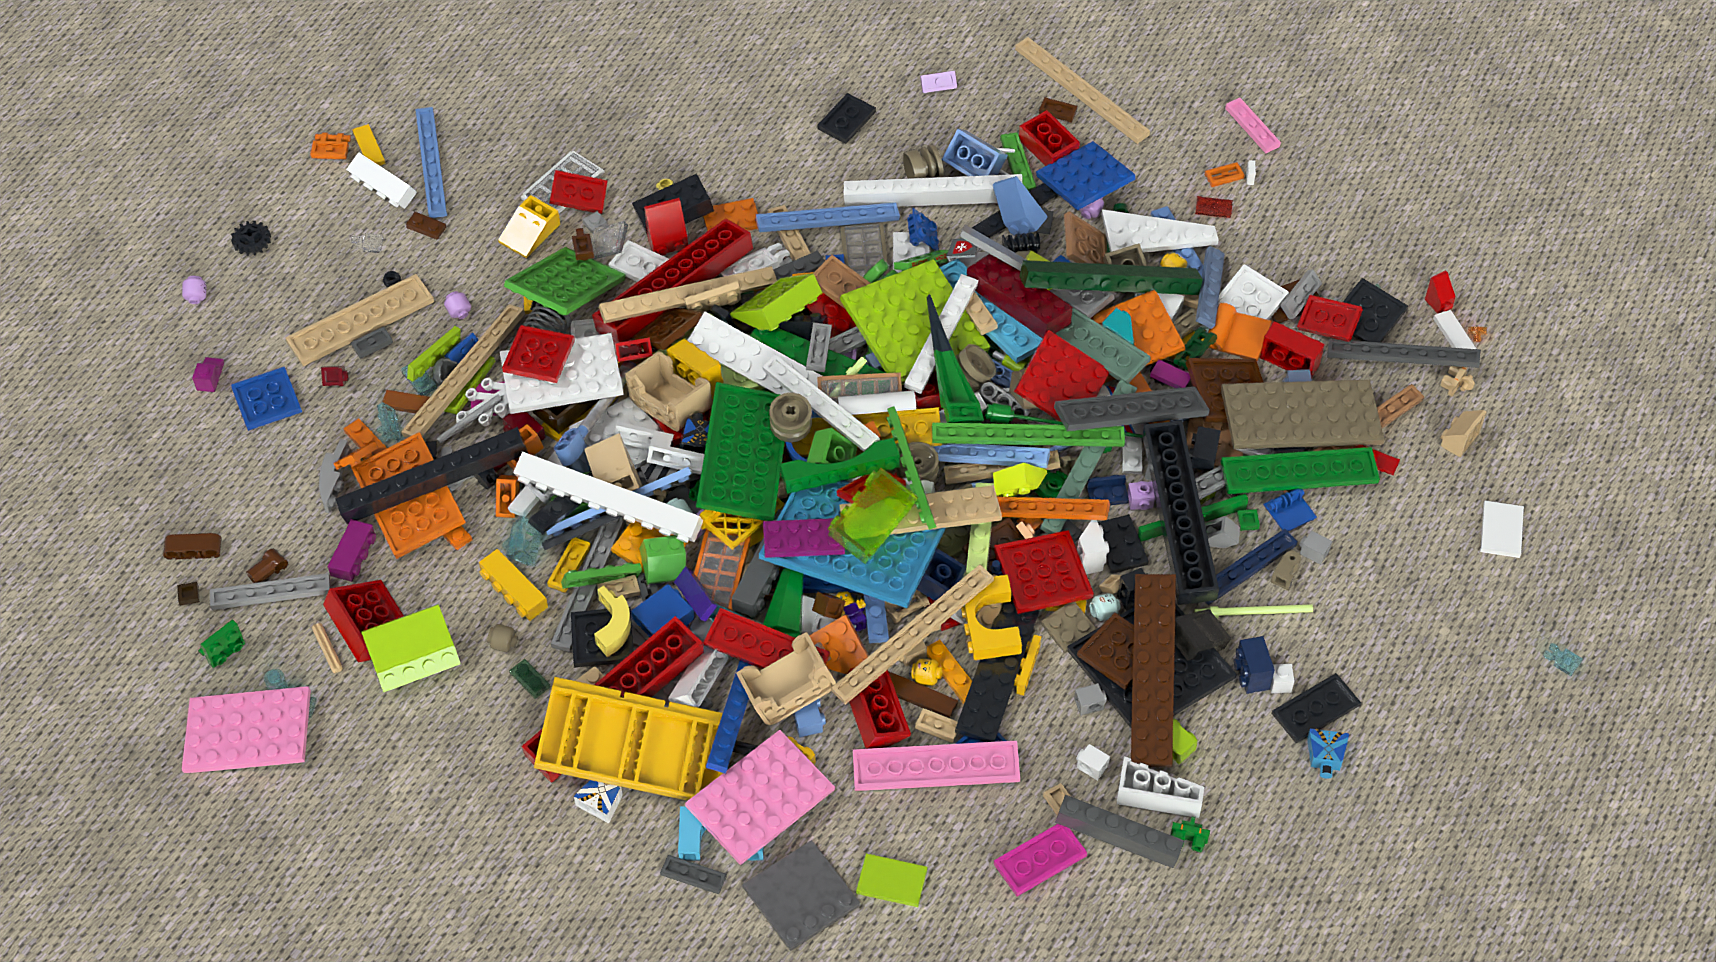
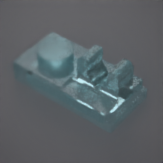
M384 402L377 405L378 418L382 426L377 428V432L383 435L378 437L379 440L382 442H387L390 439L400 440L395 409Z

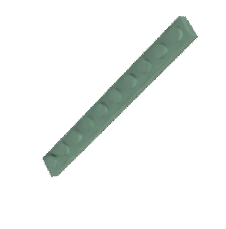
M1120 380L1112 395L1135 393L1137 387ZM1084 446L1056 498H1079L1106 446ZM1045 518L1040 529L1049 534L1060 532L1067 519Z

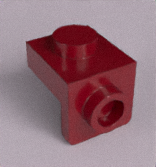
M344 365L321 367L322 386L339 385L341 387L349 379L348 370H345Z

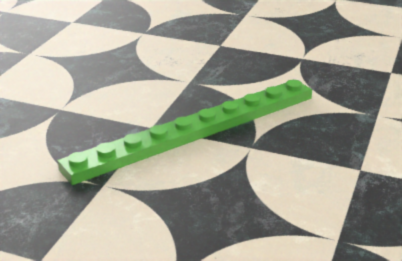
M932 423V443L1124 447L1125 445L1124 426L1067 431L1064 425Z

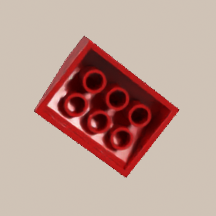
M382 580L329 588L323 606L358 663L371 660L362 631L404 616Z

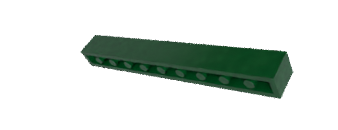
M1023 260L1019 275L1025 288L1140 293L1155 290L1157 293L1185 295H1199L1203 281L1196 268Z

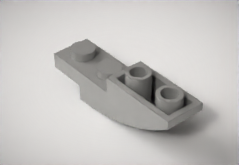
M340 439L334 454L326 452L322 462L319 489L326 513H330L332 507L336 506L335 498L344 489L345 483L341 476L344 472V467L337 470L333 463L351 453L347 440Z

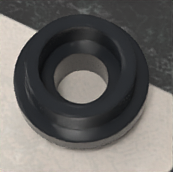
M388 271L383 277V283L386 287L401 281V276L395 271Z

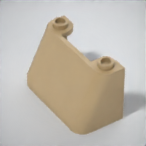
M807 632L795 638L792 643L793 652L761 671L756 666H746L736 672L753 707L766 725L776 724L832 691L831 687L836 684Z

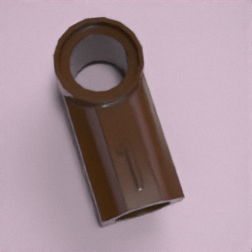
M272 548L266 551L262 560L246 571V574L253 583H260L273 573L279 574L281 573L280 570H285L288 566V561L276 549Z

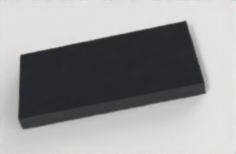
M1335 673L1272 710L1271 714L1297 744L1308 737L1310 729H1322L1359 707L1361 702L1338 674Z

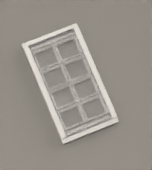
M570 151L523 193L521 199L525 201L532 195L555 208L560 213L566 207L549 204L555 170L598 179L605 171L575 151Z

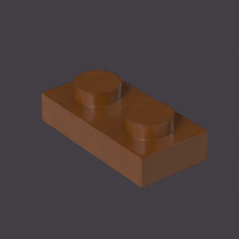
M1044 97L1039 114L1047 110L1056 119L1072 123L1078 106Z
M414 212L406 223L407 229L436 240L439 239L447 228L445 223L418 212Z

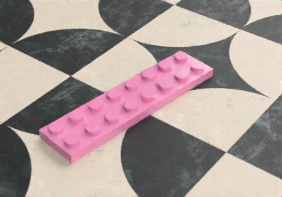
M1017 741L853 750L855 791L1020 782Z

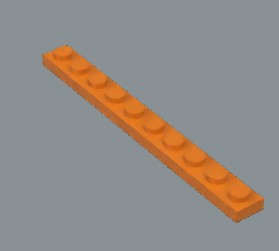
M359 418L343 428L344 432L359 448L375 441L378 449L372 451L373 455L387 449ZM462 526L442 535L456 550L472 541V536Z

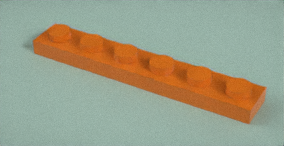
M997 497L1002 517L1107 520L1110 508L1109 500Z

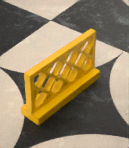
M779 498L776 501L775 515L778 509L782 510L785 506V503ZM706 509L699 515L703 520L701 529L707 528L732 550L758 530L764 521L753 518H740L738 515L737 518L726 517V513ZM714 522H723V528H716L712 524ZM726 522L737 523V529L727 528ZM740 523H751V528L740 529ZM727 534H738V538L733 542L727 537Z

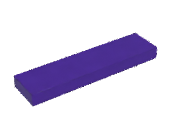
M685 566L674 583L698 617L706 622L717 605L692 570Z

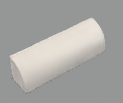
M913 390L838 397V405L851 415L888 412L887 409L895 406L896 411L915 410L916 400Z
M703 646L704 653L687 667L670 694L669 701L699 708L729 659L727 654Z

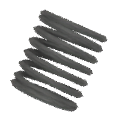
M537 302L536 307L532 309V312L523 324V326L530 327L529 324H532L538 329L542 328L565 334L572 320L569 314L563 315L567 322L565 325L560 315L549 308L540 306L541 304ZM539 309H543L554 314L563 325H560L552 316L544 312H540Z

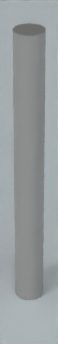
M496 395L438 436L437 440L439 443H443L477 419L481 414H484L501 402L502 398L500 395Z

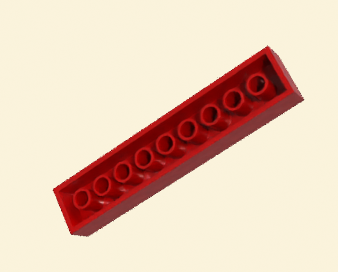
M725 218L612 301L711 280L753 250L751 233ZM600 310L592 316L598 333L601 335L611 333L613 342L620 343L629 341L631 337L666 310L604 323Z
M675 616L594 685L621 691L620 697L624 698L625 692L653 697L704 653L703 642ZM542 729L521 746L525 757L533 765L535 764ZM538 769L551 783L561 775L560 773Z

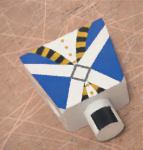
M590 780L575 794V804L579 808L609 823L622 798V789L620 786Z

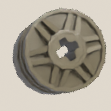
M934 144L928 145L927 148L921 147L920 153L917 149L903 153V165L908 179L944 177L942 160Z

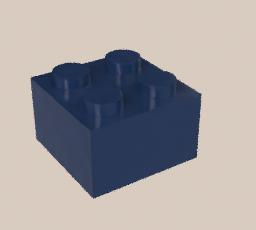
M936 548L917 590L936 601L962 579L967 567Z
M1264 636L1240 640L1233 663L1235 670H1239L1240 673L1239 683L1241 688H1245L1246 694L1270 690L1275 669Z

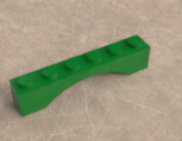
M894 438L874 442L862 454L843 462L816 464L795 460L780 464L781 477L788 494L899 468L900 454Z

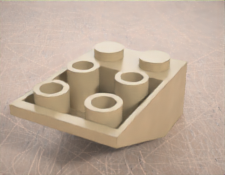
M620 433L584 449L594 478L629 491L643 486Z

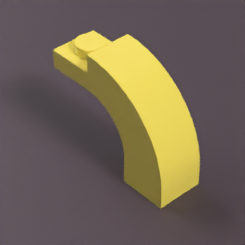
M605 586L597 589L599 601L611 613L612 618L604 628L594 633L596 645L608 658L626 642L631 629L629 606L624 596L616 597L612 590L608 591Z

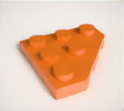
M848 615L840 617L809 635L814 645L821 642L825 650L830 652L831 659L826 663L830 670L847 674L850 668H856L869 657Z

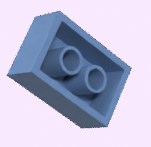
M957 129L941 160L967 176H988L999 174L1008 155L967 130Z

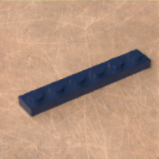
M1283 529L1216 574L1219 587L1217 599L1296 547L1298 541L1286 529ZM1207 601L1205 603L1209 606L1215 601Z

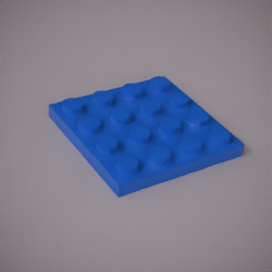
M1094 141L1058 159L1053 164H1049L1036 171L1037 178L1076 210H1080L1136 180L1135 173Z

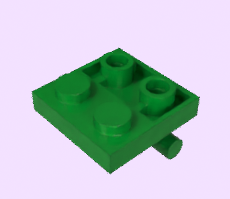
M232 619L200 644L201 648L198 652L202 656L205 655L208 664L212 668L222 665L230 655L239 652L245 644L238 624Z

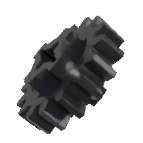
M246 221V225L239 224L240 228H234L235 233H231V242L235 251L239 250L240 254L246 252V256H249L250 253H253L255 256L257 251L262 253V248L267 249L268 244L271 243L270 230H268L267 225L263 226L262 222L257 224L256 221H253L250 224L249 221Z

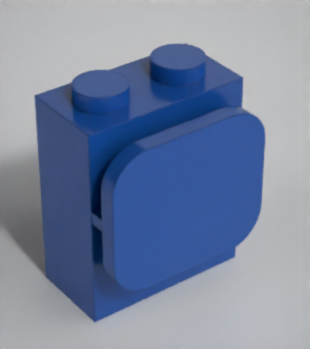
M669 584L631 610L632 620L649 637L675 616L687 628L689 623L694 620V610L691 605L682 598L676 588L673 589Z

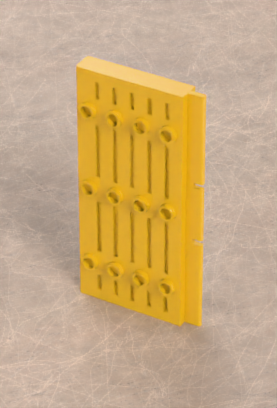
M554 677L534 768L686 801L690 800L723 774L706 768L723 713L670 701L668 707H664L665 700L625 692L624 698L620 697L621 691Z

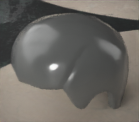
M448 358L439 359L433 368V378L436 383L441 385L458 363Z

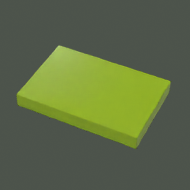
M866 853L856 894L918 907L928 867Z

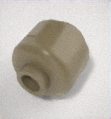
M497 624L494 628L491 627L487 637V643H490L492 649L506 653L510 651L511 647L515 648L518 641L514 628Z

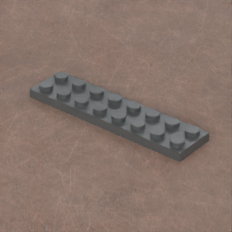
M1196 387L1055 401L1054 409L1067 431L1208 416L1210 411Z

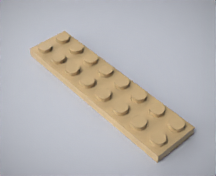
M417 274L289 335L285 339L304 367L350 344L354 340L433 303L434 299Z
M994 485L926 494L937 526L933 529L1002 520ZM917 495L883 499L865 510L852 503L840 504L839 510L846 540L929 530L927 523H922L919 512L922 510L917 509L914 498H917Z

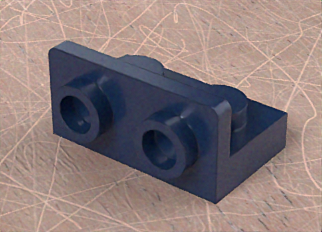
M1112 475L1088 479L1086 488L1088 498L1109 500L1110 506L1128 504L1129 498L1125 485L1126 476Z

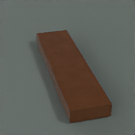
M888 671L898 698L947 718L951 717L958 704L957 699Z

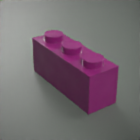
M350 520L327 566L330 576L352 582L354 577L359 575L361 563L367 559L368 549L376 540L373 525Z

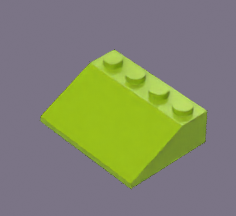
M813 273L784 277L735 309L730 315L759 330L769 329V331H773L779 327V323L791 319L793 313L804 310L806 304L815 302L818 299L817 297L823 292Z
M439 604L362 631L383 692L460 665Z

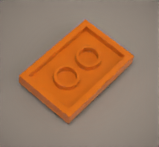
M753 198L714 205V211L703 216L707 231L725 218L747 231L758 229L756 223V214L758 212Z

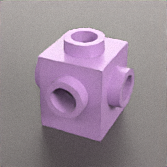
M1152 481L1129 483L1128 498L1130 510L1153 508L1154 500L1156 499Z

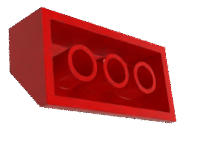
M886 670L849 701L866 749L887 748L911 735L888 670Z

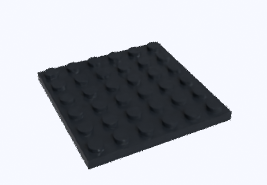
M1175 604L1173 716L1234 680L1237 675L1177 604ZM1135 606L1119 615L1132 625H1134ZM1100 626L1068 645L1067 651L1092 682L1099 684L1100 689L1105 691L1107 700L1131 728L1133 682L1124 690L1077 656V652L1102 627Z

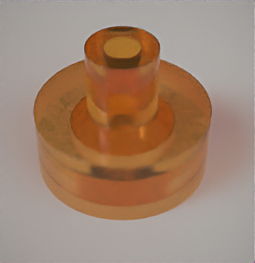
M1468 327V334L1474 335L1473 342H1481V335H1487V327Z

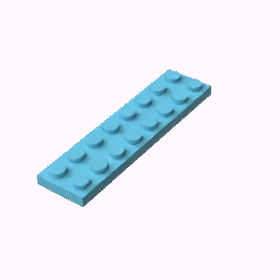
M958 258L940 267L953 289L961 274L967 276V267ZM976 292L998 325L997 329L986 333V335L1015 363L1034 354L1042 338Z

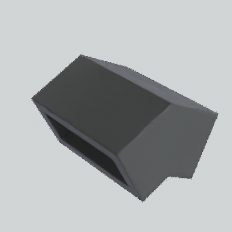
M1044 207L1042 210L1048 218L1039 227L1037 232L1050 235L1054 211H1048Z

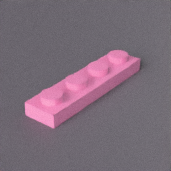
M1241 98L1226 104L1225 109L1265 153L1280 147L1281 142Z

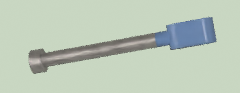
M629 360L624 361L619 367L622 388L627 383L625 373L637 366ZM616 396L599 399L579 427L566 431L554 446V450L563 466L571 465L579 458L587 446L584 438Z

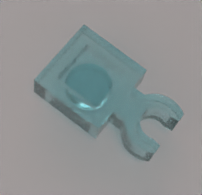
M1551 643L1549 649L1554 653L1546 650L1543 655L1548 660H1554V666L1569 676L1574 674L1583 661L1581 657L1566 648L1563 652L1560 651L1559 647L1554 643Z

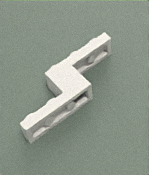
M617 422L615 435L620 433L626 445L648 449L647 462L679 470L690 467L692 473L701 474L704 454L672 447L673 434Z

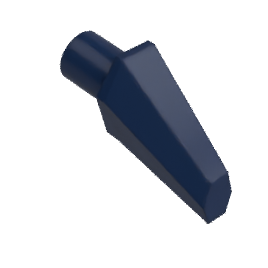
M995 560L992 563L991 571L993 574L1001 576L1003 573L1000 562Z

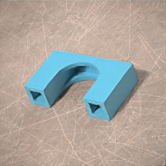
M680 806L678 855L680 859L686 861H700L701 838L706 828L685 806ZM764 847L748 860H763Z

